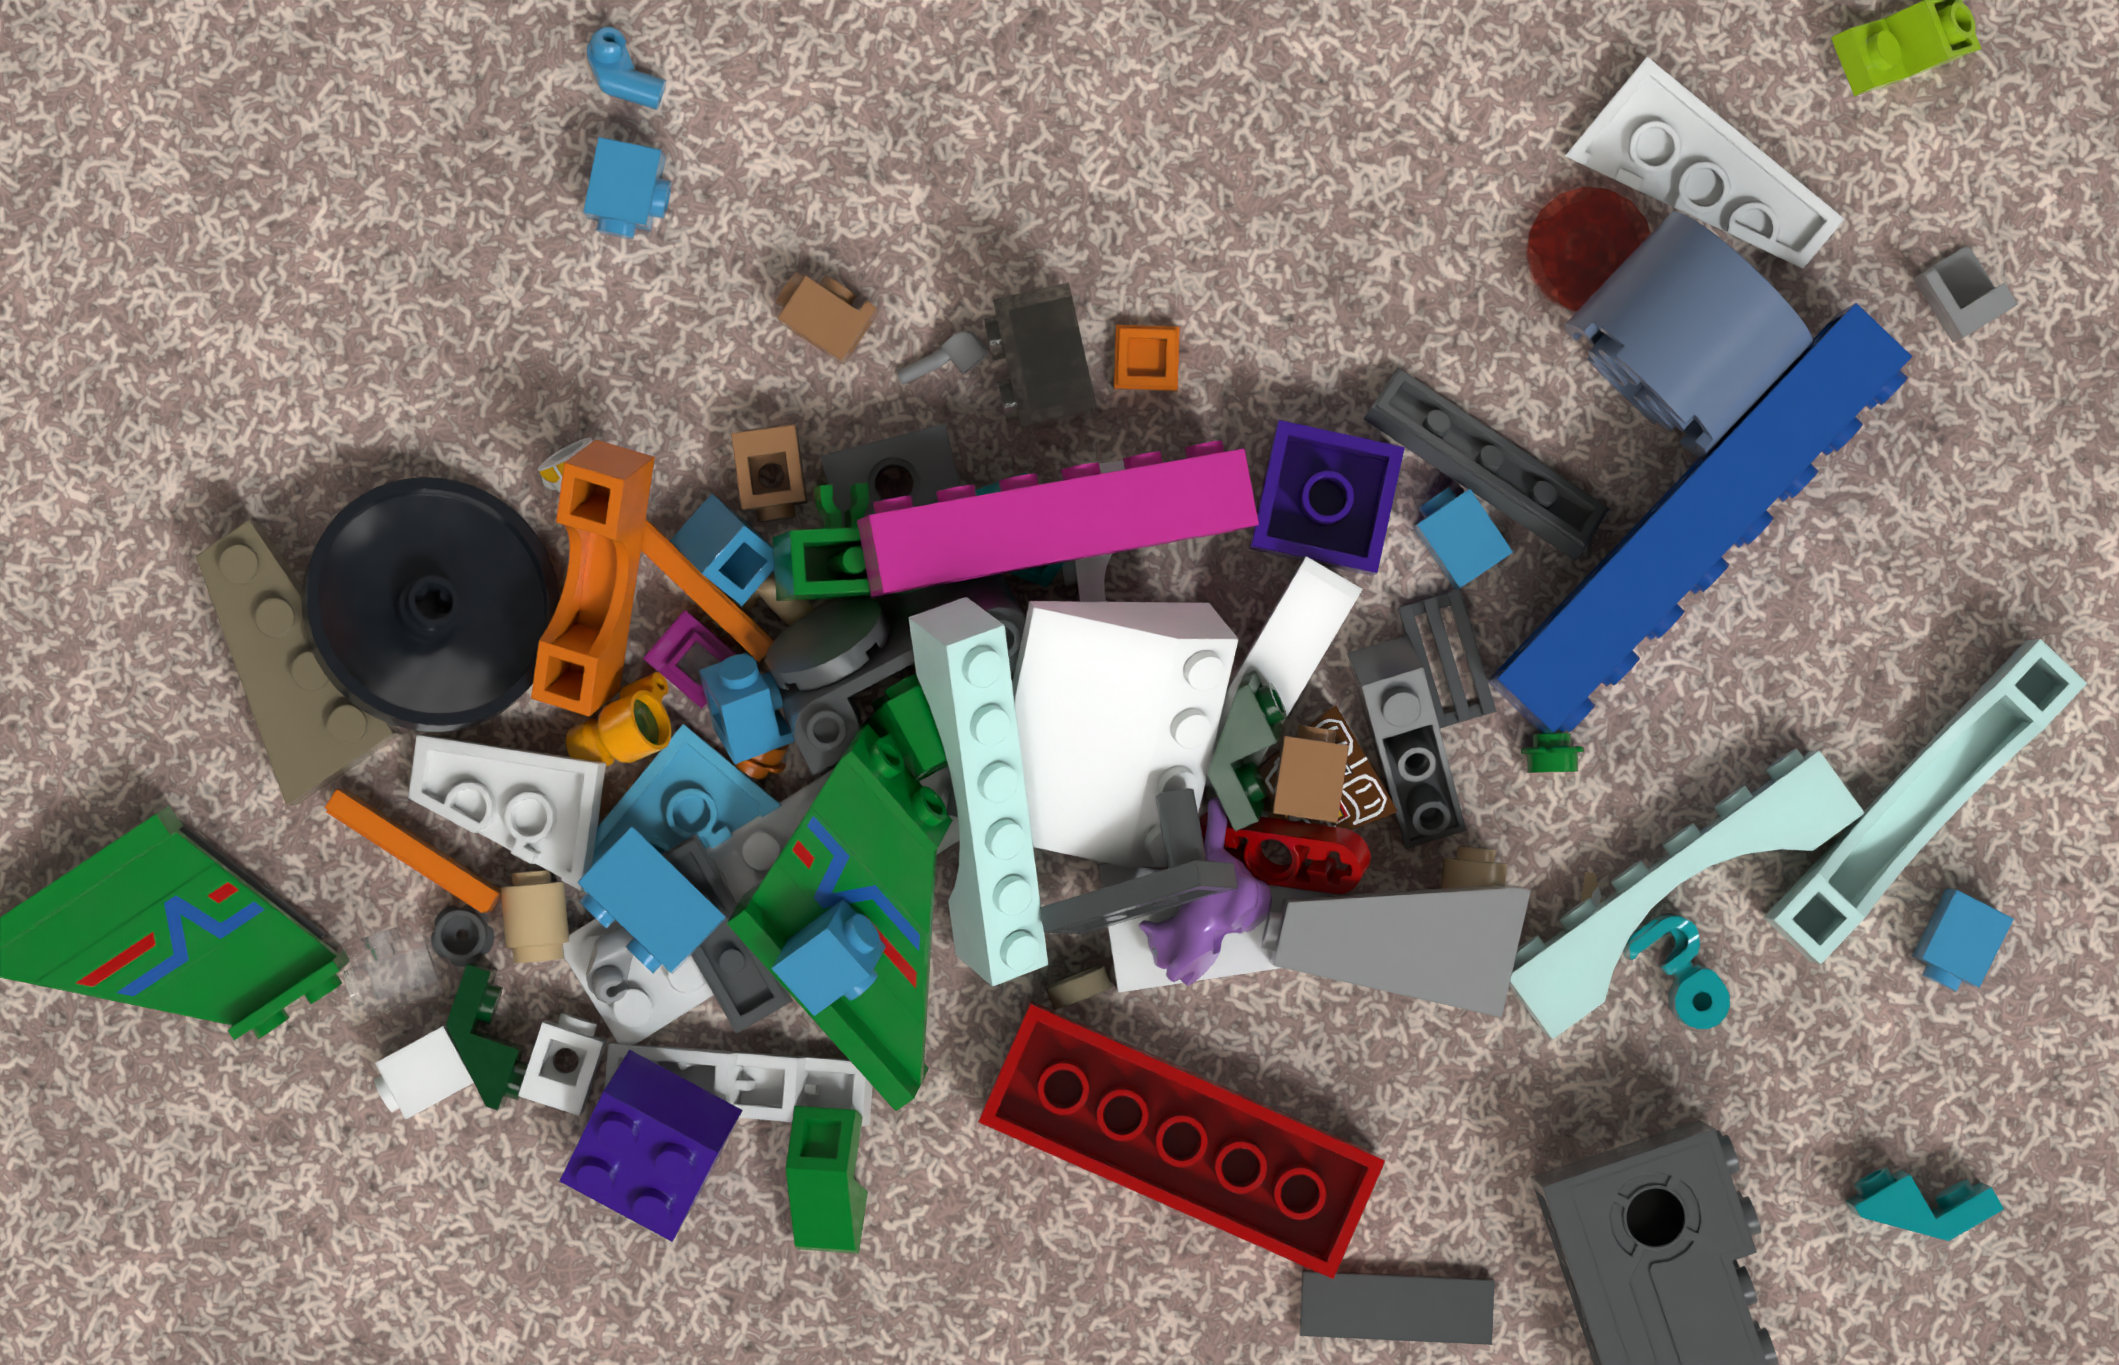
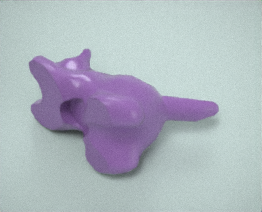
M1212 797L1208 803V823L1204 842L1206 860L1233 863L1238 889L1211 895L1181 905L1177 914L1165 921L1157 923L1143 920L1139 923L1140 929L1144 931L1148 938V946L1153 954L1154 964L1159 968L1167 969L1166 976L1170 981L1176 982L1180 979L1187 986L1196 982L1215 963L1221 951V942L1226 934H1242L1243 932L1254 930L1267 918L1272 903L1271 889L1268 884L1253 877L1242 861L1224 849L1227 816L1217 797Z

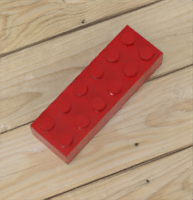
M1032 1000L1027 1007L978 1120V1123L1331 1279H1334L1385 1164V1159L1376 1152Z

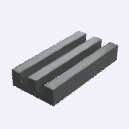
M1456 590L1399 607L1398 611L1405 635H1409L1425 671L1439 728L1497 712L1461 591ZM1450 606L1479 702L1472 706H1468L1440 613L1441 608ZM1424 613L1428 617L1455 711L1445 714L1415 616Z

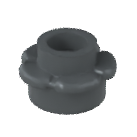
M465 904L462 908L451 905L443 909L435 918L434 924L436 928L431 934L432 947L437 955L441 958H449L451 964L459 967H466V964L471 962L477 963L479 956L487 954L494 943V930L487 924V914L477 911L468 904ZM459 929H466L469 936L467 940L460 941L457 938V931Z

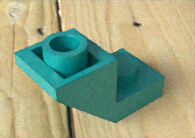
M1888 1167L1880 1168L1857 1181L1854 1187L1858 1194L1845 1201L1850 1211L1861 1218L1945 1241L1956 1238L2004 1210L1991 1186L1980 1182L1972 1187L1968 1179L1960 1181L1936 1195L1935 1200L1939 1206L1930 1210L1911 1175L1902 1170L1891 1174Z

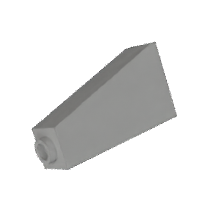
M1507 884L1283 899L1280 912L1269 911L1261 948L1272 950L1269 962L1276 967L1502 1018L1531 890Z

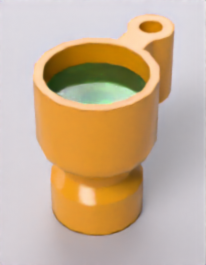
M655 672L624 686L619 694L620 699L606 705L601 710L598 720L589 719L571 727L566 734V747L569 756L605 762L606 767L613 764L615 759L620 762L632 763L666 748L671 741L672 729L669 716L662 705L663 696L667 695L669 689L665 677L661 673Z

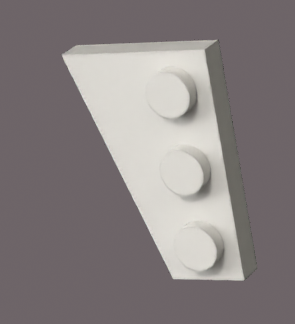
M422 734L416 736L408 798L472 833H479L511 850V854L530 864H537L561 877V881L583 891L584 889L577 882L589 871L593 863L606 763Z

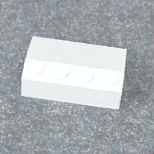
M1029 602L1012 688L1033 847L1127 868L1168 867L1155 796L1170 790L1194 789L1197 810L1199 812L1238 643L1236 635L1210 603Z

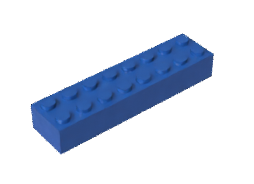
M1857 303L1837 313L1813 338V346L1706 458L1700 457L1487 680L1541 734L1554 733L1557 729L1562 733L1565 731L1571 732L1596 705L1588 696L1601 683L1606 687L1610 684L1616 685L1640 660V657L1633 649L1645 637L1650 641L1655 637L1657 639L1662 637L1684 614L1685 611L1677 603L1689 591L1694 595L1700 590L1704 592L1728 568L1730 564L1722 556L1734 544L1737 548H1740L1744 543L1749 545L1772 522L1774 517L1767 509L1777 498L1781 502H1784L1788 497L1794 498L1816 476L1819 470L1811 464L1821 452L1827 456L1833 450L1835 452L1839 451L1860 430L1863 423L1856 415L1865 406L1871 410L1878 403L1880 405L1884 404L1908 379L1900 369L1913 356Z

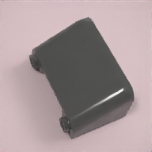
M1003 574L920 588V590L900 596H885L877 600L891 625L890 634L883 648L880 649L875 642L866 651L870 660L864 664L865 666L839 682L817 690L799 691L796 683H792L789 690L779 688L777 684L782 698L783 711L796 743L813 775H819L834 768L851 744L858 730H860L858 719L862 716L851 696L915 663L909 617L967 597L1004 624L1010 671L1016 669L1026 616Z

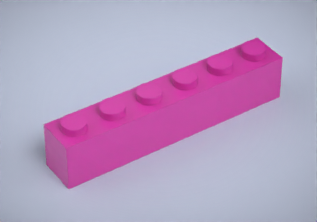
M1222 440L1185 447L1186 459L1163 463L1161 451L1123 458L1125 470L1101 474L1099 462L1061 469L1063 481L1039 485L1037 473L999 480L1001 492L976 496L975 486L972 484L936 491L938 503L913 507L912 496L896 497L874 502L875 514L857 520L871 597L1239 531L1257 526L1259 522L1245 448L1224 452Z

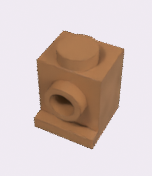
M797 271L788 280L775 302L783 308L777 317L782 325L842 365H845L879 314L877 307L868 301H865L859 311L852 307L851 304L857 296L827 275L818 284Z
M795 424L731 433L742 510L744 512L757 511L758 522L795 518L794 505L808 503L799 434ZM770 464L780 466L784 472L783 482L776 488H767L760 481L761 470Z

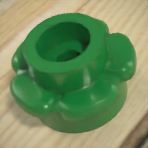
M1571 733L1532 734L1533 747H1523L1521 749V754H1527V773L1578 772V753L1584 752V747L1571 746Z

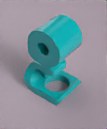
M1672 913L1659 915L1630 936L1623 950L1624 957L1628 960L1636 959L1640 952L1670 931L1675 939V945L1666 960L1659 964V967L1665 974L1674 977L1668 994L1669 1007L1673 1015L1680 1022L1698 1030L1710 1029L1719 1025L1728 1014L1730 994L1725 984L1713 970L1691 962L1698 954L1700 948L1699 932L1696 925Z

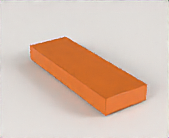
M646 519L641 551L758 662L763 663L768 648L774 642V639L718 586L701 574Z
M336 789L324 807L327 809L326 813L481 913L493 911L500 901V888L347 789Z

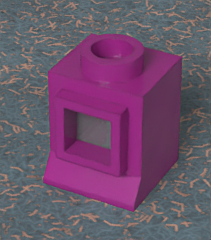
M684 610L643 659L701 709H706L708 705L699 670L739 654L694 615Z

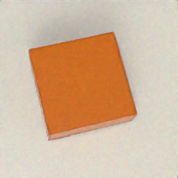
M1116 325L1114 390L1177 392L1180 327Z

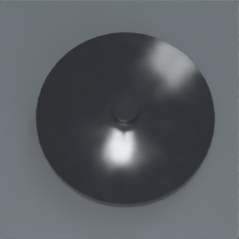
M434 477L407 478L389 482L360 495L335 516L314 547L306 567L301 595L303 623L309 645L322 671L335 688L358 708L377 719L391 725L424 732H444L472 727L490 720L513 705L533 684L539 640L550 624L560 601L558 582L548 553L537 534L514 509L492 494L473 485Z

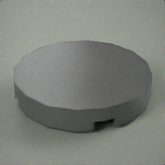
M863 596L841 599L808 613L781 632L768 648L765 662L779 688L789 690L791 684L796 683L799 691L817 690L837 683L865 666L864 664L870 660L866 651L875 642L880 649L884 647L890 634L891 625L875 599Z

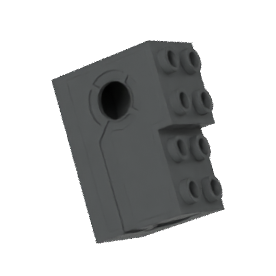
M1700 1120L1530 1177L1594 1365L1779 1364L1774 1345L1766 1327L1760 1328L1757 1320H1752L1748 1306L1758 1303L1757 1296L1746 1267H1740L1737 1262L1739 1258L1757 1253L1752 1236L1761 1233L1759 1220L1749 1196L1743 1197L1741 1192L1735 1189L1731 1174L1740 1172V1165L1729 1136H1722L1719 1130H1715V1128Z

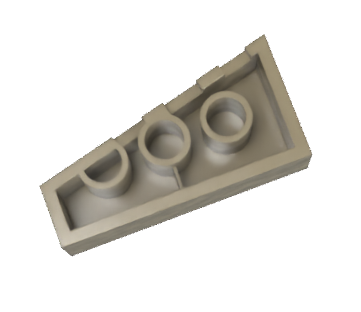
M248 520L196 555L286 806L300 804L403 734L398 726L377 719L354 705L335 688L324 674L314 657L304 629L301 597L303 585L261 523Z

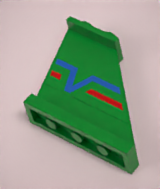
M867 724L858 730L851 744L763 881L742 896L726 924L888 1104L897 1111L915 1098L929 1069L924 1063L936 855L937 849L953 820L947 814V809L940 796L931 788L922 786L905 767L902 755L895 745L885 738H880ZM844 899L857 914L864 915L873 923L880 940L886 947L874 968L878 977L865 992L851 1001L843 995L814 1016L771 968L790 937Z
M170 805L0 917V978L231 1025L227 1031L234 1041L250 1030L259 1039L290 1018L284 1008L304 995L311 1005L342 984L336 973L341 971L351 960L344 950L337 953L179 831L183 825Z

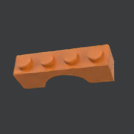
M594 440L564 462L556 523L563 524L568 532L570 544L569 564L560 601L550 624L539 640L531 699L590 717L620 691L654 467V456L600 440Z

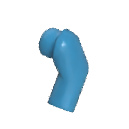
M601 27L596 30L587 45V60L599 88L607 95L658 110L665 90L666 80L635 70L625 45V37L618 29L614 27Z

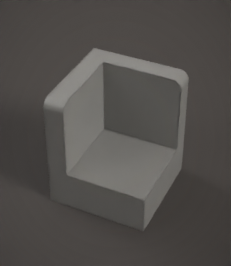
M1969 247L1961 248L1913 278L1953 343L1968 336L2018 305L2005 283L1994 287Z

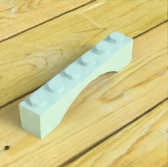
M964 597L909 617L916 674L942 740L952 778L958 813L960 836L959 868L955 887L948 900L955 954L993 987L1047 966L1048 958L1040 913L1041 904L1005 626L969 598Z
M2041 639L2025 641L1864 810V814L1844 831L1763 918L1809 962L1822 964L1864 920L1897 876L1937 831L2004 764L2042 732L2085 687L2087 682Z
M1797 748L1791 750L1766 769L1771 780L1756 791L1750 793L1744 785L1715 805L1714 809L1720 817L1699 831L1695 824L1691 823L1665 841L1662 846L1668 854L1651 867L1647 868L1641 860L1615 877L1610 883L1616 892L1596 906L1591 898H1588L1564 914L1559 921L1565 929L1546 943H1543L1537 935L1518 947L1509 985L1547 1037L1553 1040L1605 1002L1613 970L1628 939L1648 912L1680 883L1709 866L1744 854L1779 849L1813 851L1864 814L1862 808L1820 751H1809L1802 756Z

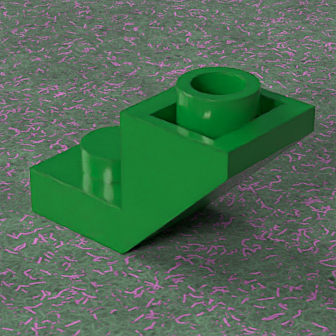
M794 1106L785 1169L794 1246L798 1250L859 1254L868 1191L854 1179L863 1116L857 1110Z

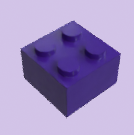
M1278 420L1274 428L1257 507L1259 525L1253 526L1248 549L1300 561L1307 556L1323 566L1369 576L1376 575L1379 569L1405 447Z
M629 1049L604 1089L559 1182L673 1242L699 1197L743 1110Z

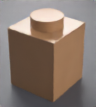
M1298 725L1296 737L1282 736L1271 813L1338 823L1349 745L1335 744V730Z

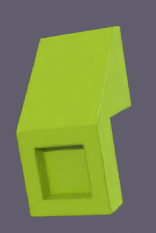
M1922 0L1884 19L1849 28L1831 37L1854 97L1890 86L1982 49L1975 33L1974 17L1969 8L1963 3V0Z

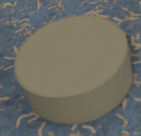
M1098 964L1048 984L1046 991L1053 1009L1056 1010L1112 988L1113 984L1106 966Z

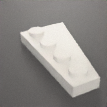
M1649 57L1645 58L1565 155L1578 163L1801 268L1808 264L1844 221L1842 216Z

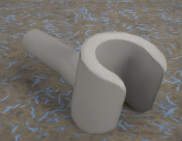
M957 333L947 340L941 348L933 351L932 354L898 369L897 374L904 385L942 367L951 360L964 375L989 355V351L974 333Z

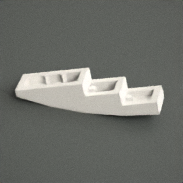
M608 1044L605 1088L630 1049L742 1109L743 1111L739 1118L792 1122L794 1106L857 1110L863 1116L861 1127L870 1125L873 1086L849 1059L668 1046Z

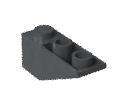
M1409 635L1347 653L1388 794L1398 810L1395 812V816L1405 848L1408 849L1467 831L1425 671Z

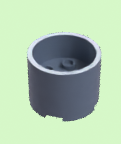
M1673 211L1564 325L1567 334L1575 341L1584 335L1592 345L1588 351L1590 356L1587 360L1623 397L1652 424L1658 423L1668 431H1672L1674 427L1683 431L1686 435L1679 442L1686 450L1701 458H1706L1814 344L1810 331L1799 315L1750 263L1705 226L1677 211Z

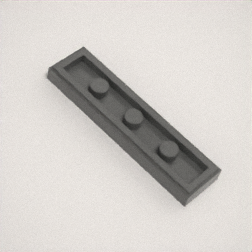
M1397 367L1364 417L1365 421L1465 488L1471 489L1474 494L1575 561L1584 552L1610 509L1399 367Z

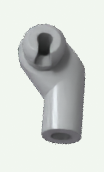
M623 926L600 936L596 940L586 972L589 990L598 1000L604 1003L619 1001L624 997L628 989L626 982L633 954L625 946L634 937Z

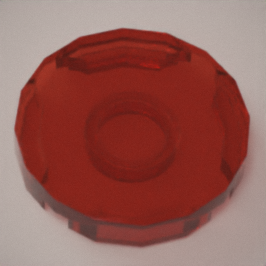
M1584 186L1561 193L1539 211L1528 232L1525 259L1532 282L1549 302L1570 312H1577L1646 240L1651 232L1647 219L1633 202L1610 189Z

